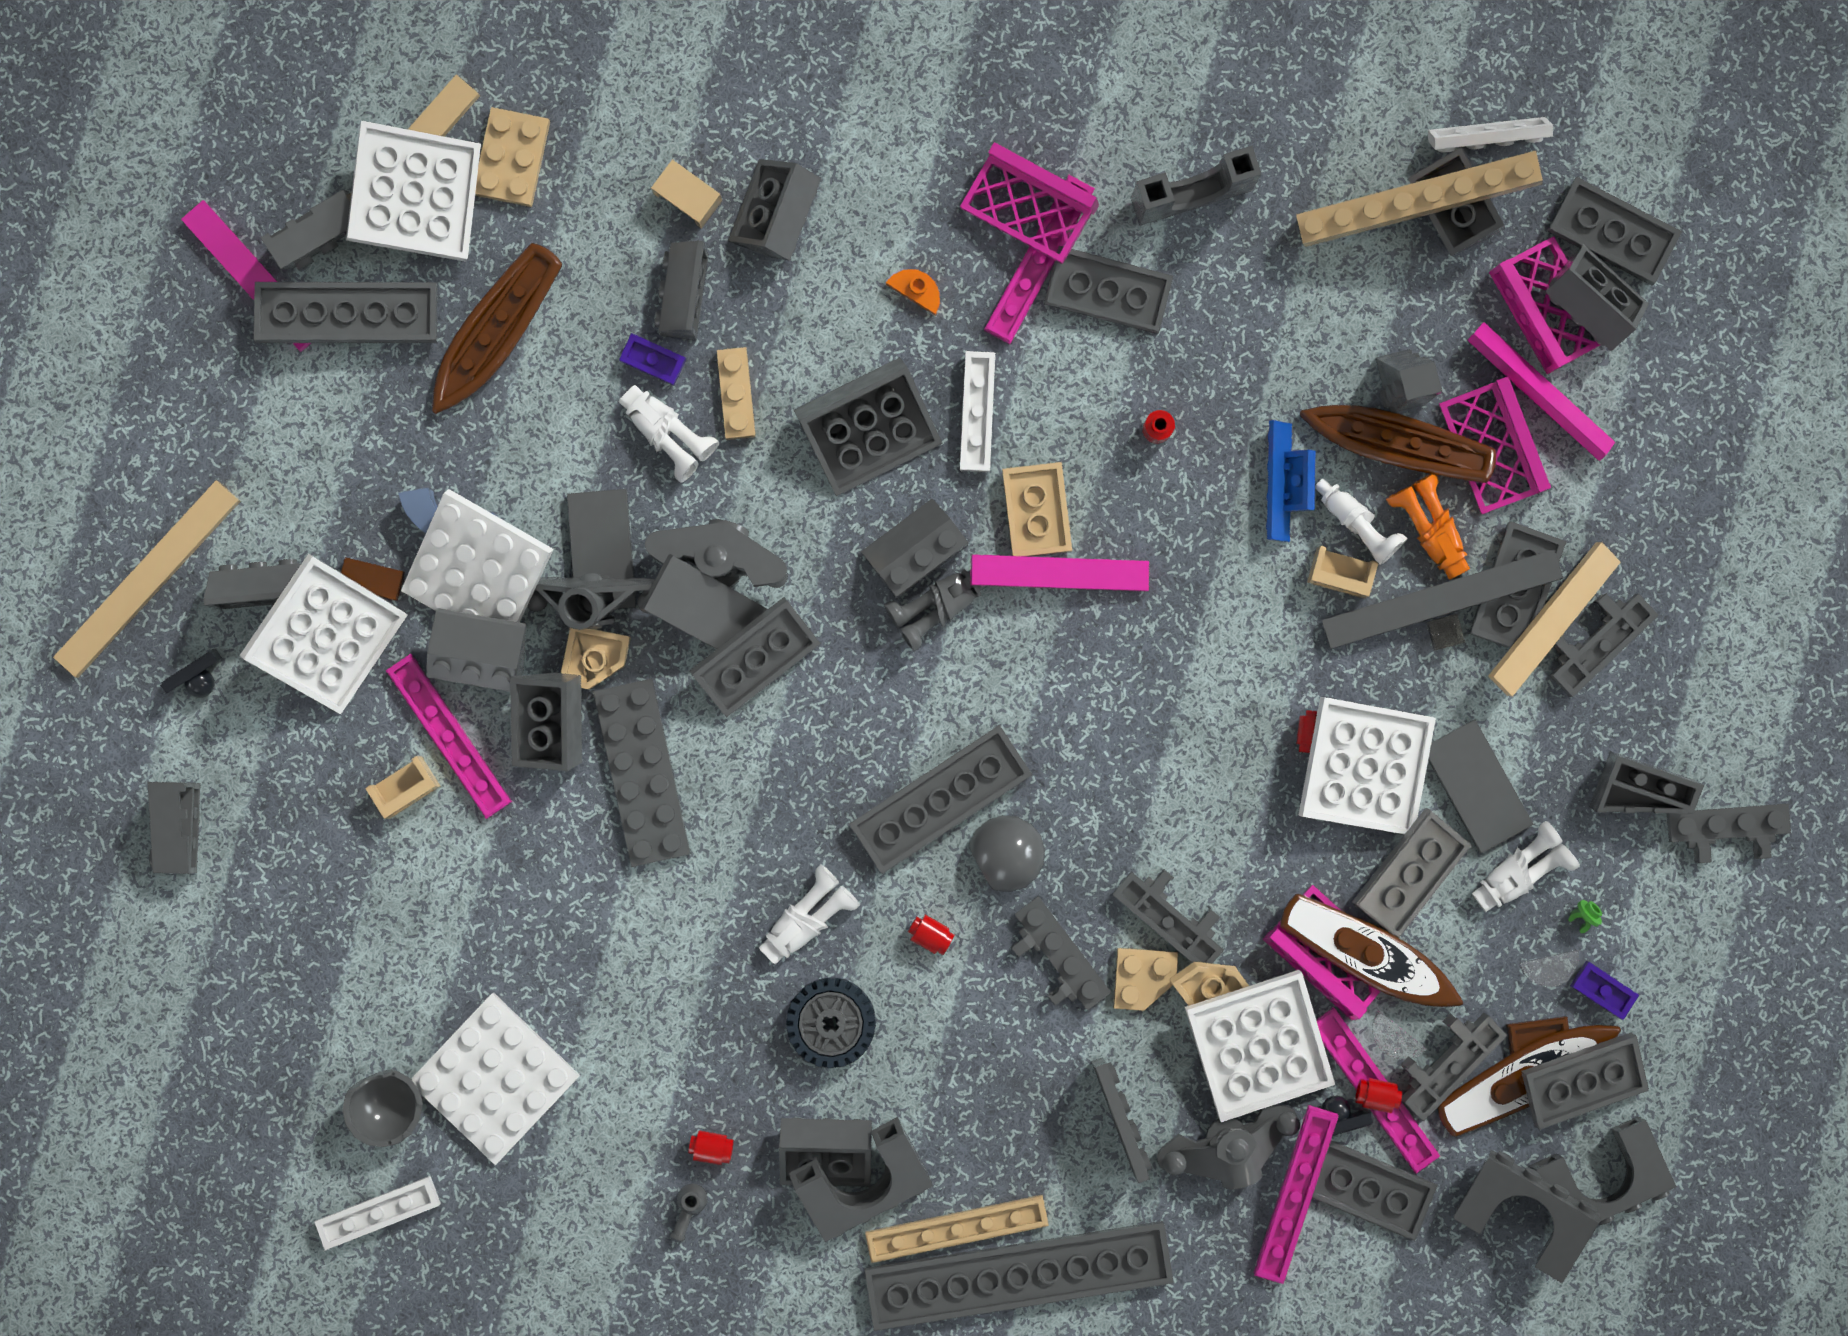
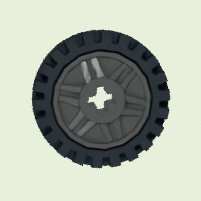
M822 978L809 983L796 994L788 1009L786 1027L791 1045L805 1061L818 1067L840 1068L856 1061L868 1049L875 1034L876 1017L870 999L860 987L842 978ZM836 1016L839 1019L836 1022L839 1027L837 1029L831 1027L827 1030L824 1027L826 1021L823 1020L824 1017L832 1018Z

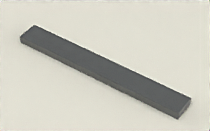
M1553 549L1324 619L1321 622L1331 650L1558 581L1564 577Z

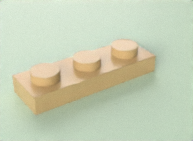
M747 348L717 350L726 440L756 437Z

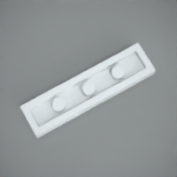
M1546 117L1428 130V142L1439 152L1455 151V147L1467 146L1469 149H1480L1485 147V144L1491 143L1508 146L1518 140L1535 143L1543 141L1545 137H1553V124Z
M965 352L960 471L990 472L995 372L994 352Z
M428 1176L315 1221V1225L323 1247L327 1250L435 1208L441 1203L431 1176Z

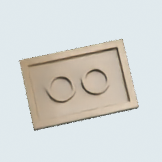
M491 107L478 165L475 196L532 207L550 126L548 118Z
M1062 462L1002 469L1012 556L1031 557L1072 552Z

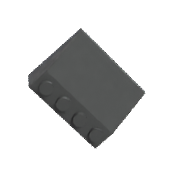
M900 357L794 409L796 417L836 496L943 444L911 373Z

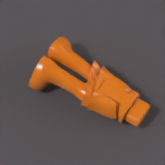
M1430 474L1416 481L1412 486L1386 498V501L1391 507H1402L1406 510L1418 531L1419 536L1417 539L1421 542L1420 545L1438 565V569H1443L1448 579L1451 580L1470 568L1464 558L1467 556V553L1463 551V544L1455 527L1454 519L1449 516V508L1443 510L1438 499L1436 487L1439 483V478L1435 474ZM1413 488L1426 504L1433 518L1431 524L1426 518Z

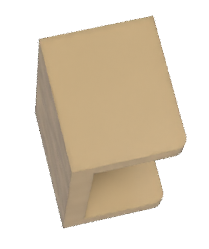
M673 159L651 187L655 196L658 198L662 196L695 220L696 225L701 229L722 202L720 193Z
M1319 546L1316 548L1307 583L1365 599L1370 596L1378 562L1373 560L1370 562L1327 551L1326 547Z
M415 756L408 765L378 784L370 785L365 789L383 818L390 819L441 786L423 757Z

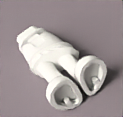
M636 385L632 386L619 400V403L627 409L626 414L631 417L633 423L647 438L649 444L655 446L656 452L663 449L674 461V475L680 483L686 481L696 471L698 461L669 437L670 431L683 441L700 461L708 459L719 446V441L714 437H699L678 419L679 414L675 413L673 408L650 396L648 391L643 393Z
M1321 479L1316 484L1315 489L1323 496L1321 501L1325 507L1340 520L1341 525H1346L1351 532L1359 534L1374 559L1380 565L1384 564L1407 541L1408 538L1400 533L1391 535L1388 538L1380 535L1370 524L1375 515L1368 511L1367 507L1363 506L1349 493L1339 491L1340 486L1338 484L1332 487L1325 479Z
M1545 821L1538 828L1536 839L1523 851L1517 847L1513 855L1510 853L1488 875L1486 880L1480 882L1482 886L1475 890L1472 895L1482 909L1487 912L1496 905L1501 907L1502 903H1508L1523 894L1529 893L1528 890L1534 889L1533 884L1556 867H1563L1572 871L1580 867V864L1571 851L1561 844L1563 841L1553 826ZM1553 848L1544 858L1528 869L1527 864L1547 849Z
M822 864L815 870L816 882L811 890L795 906L790 904L788 910H784L782 916L773 926L771 933L766 935L768 939L759 947L775 965L784 956L788 958L790 953L799 950L815 936L820 935V930L828 928L825 922L836 912L842 909L852 911L860 906L858 900L845 887L840 886L820 909L812 916L808 914L827 893L839 884L836 877Z

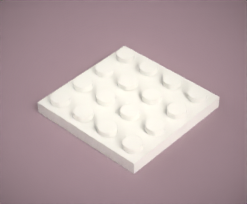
M361 121L346 241L466 262L469 252L481 144Z
M448 489L441 498L401 591L435 611L437 608L520 622L554 549Z
M308 553L240 656L249 663L341 714L407 617V614Z
M1320 697L1299 816L1406 834L1418 818L1436 718Z
M1300 970L1185 1007L1220 1122L1335 1085L1303 974Z
M492 993L411 1079L420 1090L421 1095L496 1165L579 1078L580 1074L495 993Z

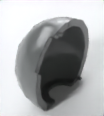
M1002 815L987 820L976 829L969 843V849L991 889L995 891L1013 892L1026 888L1038 877L1044 865L1045 847L1041 835L1031 823L1017 816Z
M390 1069L368 1076L350 1087L345 1095L342 1111L345 1125L354 1138L369 1146L387 1147L399 1144L412 1134L420 1121L423 1102L420 1090L412 1079L397 1070Z

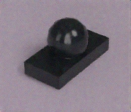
M212 649L161 682L160 686L167 694L184 683L186 691L196 698L206 697L213 691L215 680L212 674L205 669L219 661L222 657L216 649Z
M1330 1096L1322 1104L1321 1109L1338 1114V1120L1332 1136L1366 1127L1373 1123L1370 1112L1365 1109L1351 1113L1348 1101L1341 1096Z

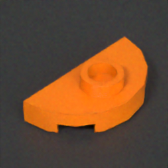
M916 269L902 270L893 274L887 280V286L936 316L940 306V292L935 281L927 273Z

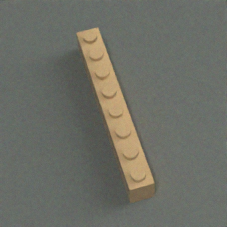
M1532 151L1296 214L1302 242L1307 247L1543 184L1537 153Z

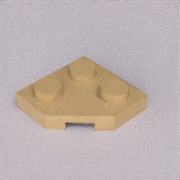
M570 627L561 673L581 675V688L590 690L625 667L631 637L586 628L578 630Z
M1117 948L1113 1008L1146 1010L1173 986L1170 978L1177 974L1178 952Z
M1193 962L1170 978L1171 983L1188 1006L1249 986L1235 966Z

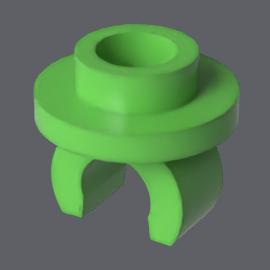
M1581 900L1577 904L1578 908L1570 913L1568 919L1572 922L1575 918H1583L1585 923L1581 925L1579 931L1585 933L1590 929L1591 925L1598 927L1602 924V912L1594 902Z

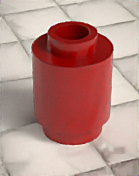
M1164 410L1153 411L1148 415L1143 424L1145 438L1154 444L1167 441L1175 429L1174 418ZM1155 421L1163 423L1165 429L1158 430L1155 427Z
M1306 710V716H1299L1296 743L1299 744V752L1310 753L1317 711Z
M926 914L922 918L916 916L908 930L912 934L910 938L912 942L933 954L938 952L944 955L955 934L949 931V927Z
M1369 1077L1367 1080L1359 1079L1355 1103L1362 1104L1363 1108L1390 1114L1394 1108L1399 1109L1402 1091L1398 1090L1397 1084Z
M699 1130L697 1136H691L688 1153L694 1154L693 1161L721 1166L722 1163L730 1164L734 1140L728 1139L727 1135Z

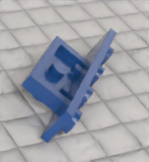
M1270 420L1267 463V540L1290 542V512L1315 510L1316 451L1309 449L1291 451L1292 424Z

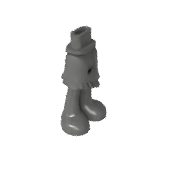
M963 569L961 573L950 575L945 579L936 581L933 585H929L930 590L907 605L900 606L895 601H889L884 604V607L896 628L899 629L916 615L935 605V610L917 622L900 629L902 637L913 652L921 647L922 636L938 623L944 627L947 620L951 622L976 597L981 596L980 591L988 586L970 585V570L966 571Z

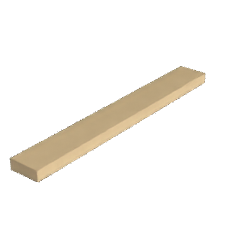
M216 480L53 658L74 677L79 678L241 501Z

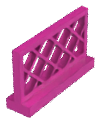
M994 142L988 152V159L960 208L1063 264L1091 214L1094 215L1098 209L1099 202L1097 197ZM992 166H995L1003 171L1005 181L989 186L987 175ZM1008 174L1015 178L1009 180ZM984 182V183H985V187L980 188L981 185H982V183ZM1019 182L1028 184L1031 195L1014 199L1011 185ZM1007 186L1011 201L994 205L991 191ZM1033 187L1041 192L1034 193ZM987 192L991 207L977 210L970 206L976 195ZM1047 195L1054 198L1056 209L1040 213L1036 199ZM1033 200L1036 215L1019 219L1016 205ZM1058 201L1065 204L1066 206L1060 207ZM1012 206L1016 221L1006 224L999 222L996 211ZM1074 209L1083 214L1077 224L1065 227L1062 212ZM992 212L993 218L986 214ZM1058 214L1062 228L1045 233L1041 219ZM1038 220L1041 235L1031 238L1025 236L1021 225ZM1018 226L1019 232L1012 229L1011 227ZM1073 231L1068 239L1067 232ZM1063 234L1066 244L1061 253L1058 254L1049 249L1047 238ZM1043 240L1044 246L1036 241Z
M1554 236L1500 263L1489 272L1547 375L1600 346L1596 341L1583 338L1585 331L1583 326H1579L1577 336L1564 332L1566 319L1572 320L1571 315L1564 309L1561 310L1549 306L1550 298L1547 293L1545 294L1543 304L1534 301L1531 296L1533 286L1546 290L1552 279L1568 262ZM1548 246L1555 257L1553 265L1539 261L1541 250ZM1521 261L1532 265L1529 278L1519 275L1514 264ZM1537 267L1551 271L1548 284L1534 280ZM1547 312L1561 316L1558 329L1548 326L1545 321ZM1562 338L1576 342L1573 354L1567 357L1560 347ZM1581 344L1586 345V347L1580 349Z
M1508 376L1439 403L1449 431L1457 434L1455 424L1461 427L1459 435H1462L1464 429L1481 436L1478 441L1479 443H1482L1484 437L1499 443L1500 446L1496 453V465L1511 472L1504 487L1488 481L1487 483H1482L1479 490L1476 482L1469 481L1481 515L1551 488ZM1491 390L1496 400L1492 413L1475 406L1479 396ZM1475 397L1472 404L1465 402V400ZM1458 403L1469 407L1470 410L1464 423L1451 419L1447 407ZM1498 407L1502 417L1495 414ZM1473 410L1490 416L1483 432L1466 425ZM1493 418L1504 422L1507 431L1503 440L1486 434ZM1508 435L1511 438L1512 444L1505 442ZM1503 446L1516 451L1518 458L1513 468L1497 462ZM1519 462L1521 464L1523 472L1516 470ZM1514 473L1526 478L1530 490L1518 494L1507 489ZM1487 484L1501 490L1502 493L1498 501L1485 507L1481 496L1485 485ZM1505 493L1513 495L1510 498L1502 500Z
M1311 885L1303 894V896L1309 898L1313 895L1319 902L1340 910L1314 885ZM1280 922L1262 939L1296 971L1300 970L1303 977L1351 1021L1361 1019L1367 1011L1366 1008L1381 992L1369 986V994L1362 1001L1354 994L1353 981L1360 980L1348 973L1347 978H1337L1332 974L1330 961L1323 957L1315 958L1311 955L1309 947L1304 944L1303 946L1297 942L1299 940L1280 927ZM1319 961H1325L1326 967L1322 965ZM1348 981V987L1344 985L1342 982Z

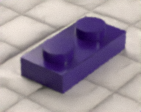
M632 333L619 358L621 363L672 386H675L687 360L686 357Z
M1588 961L1584 963L1570 987L1620 1020L1625 1019L1639 997V994Z

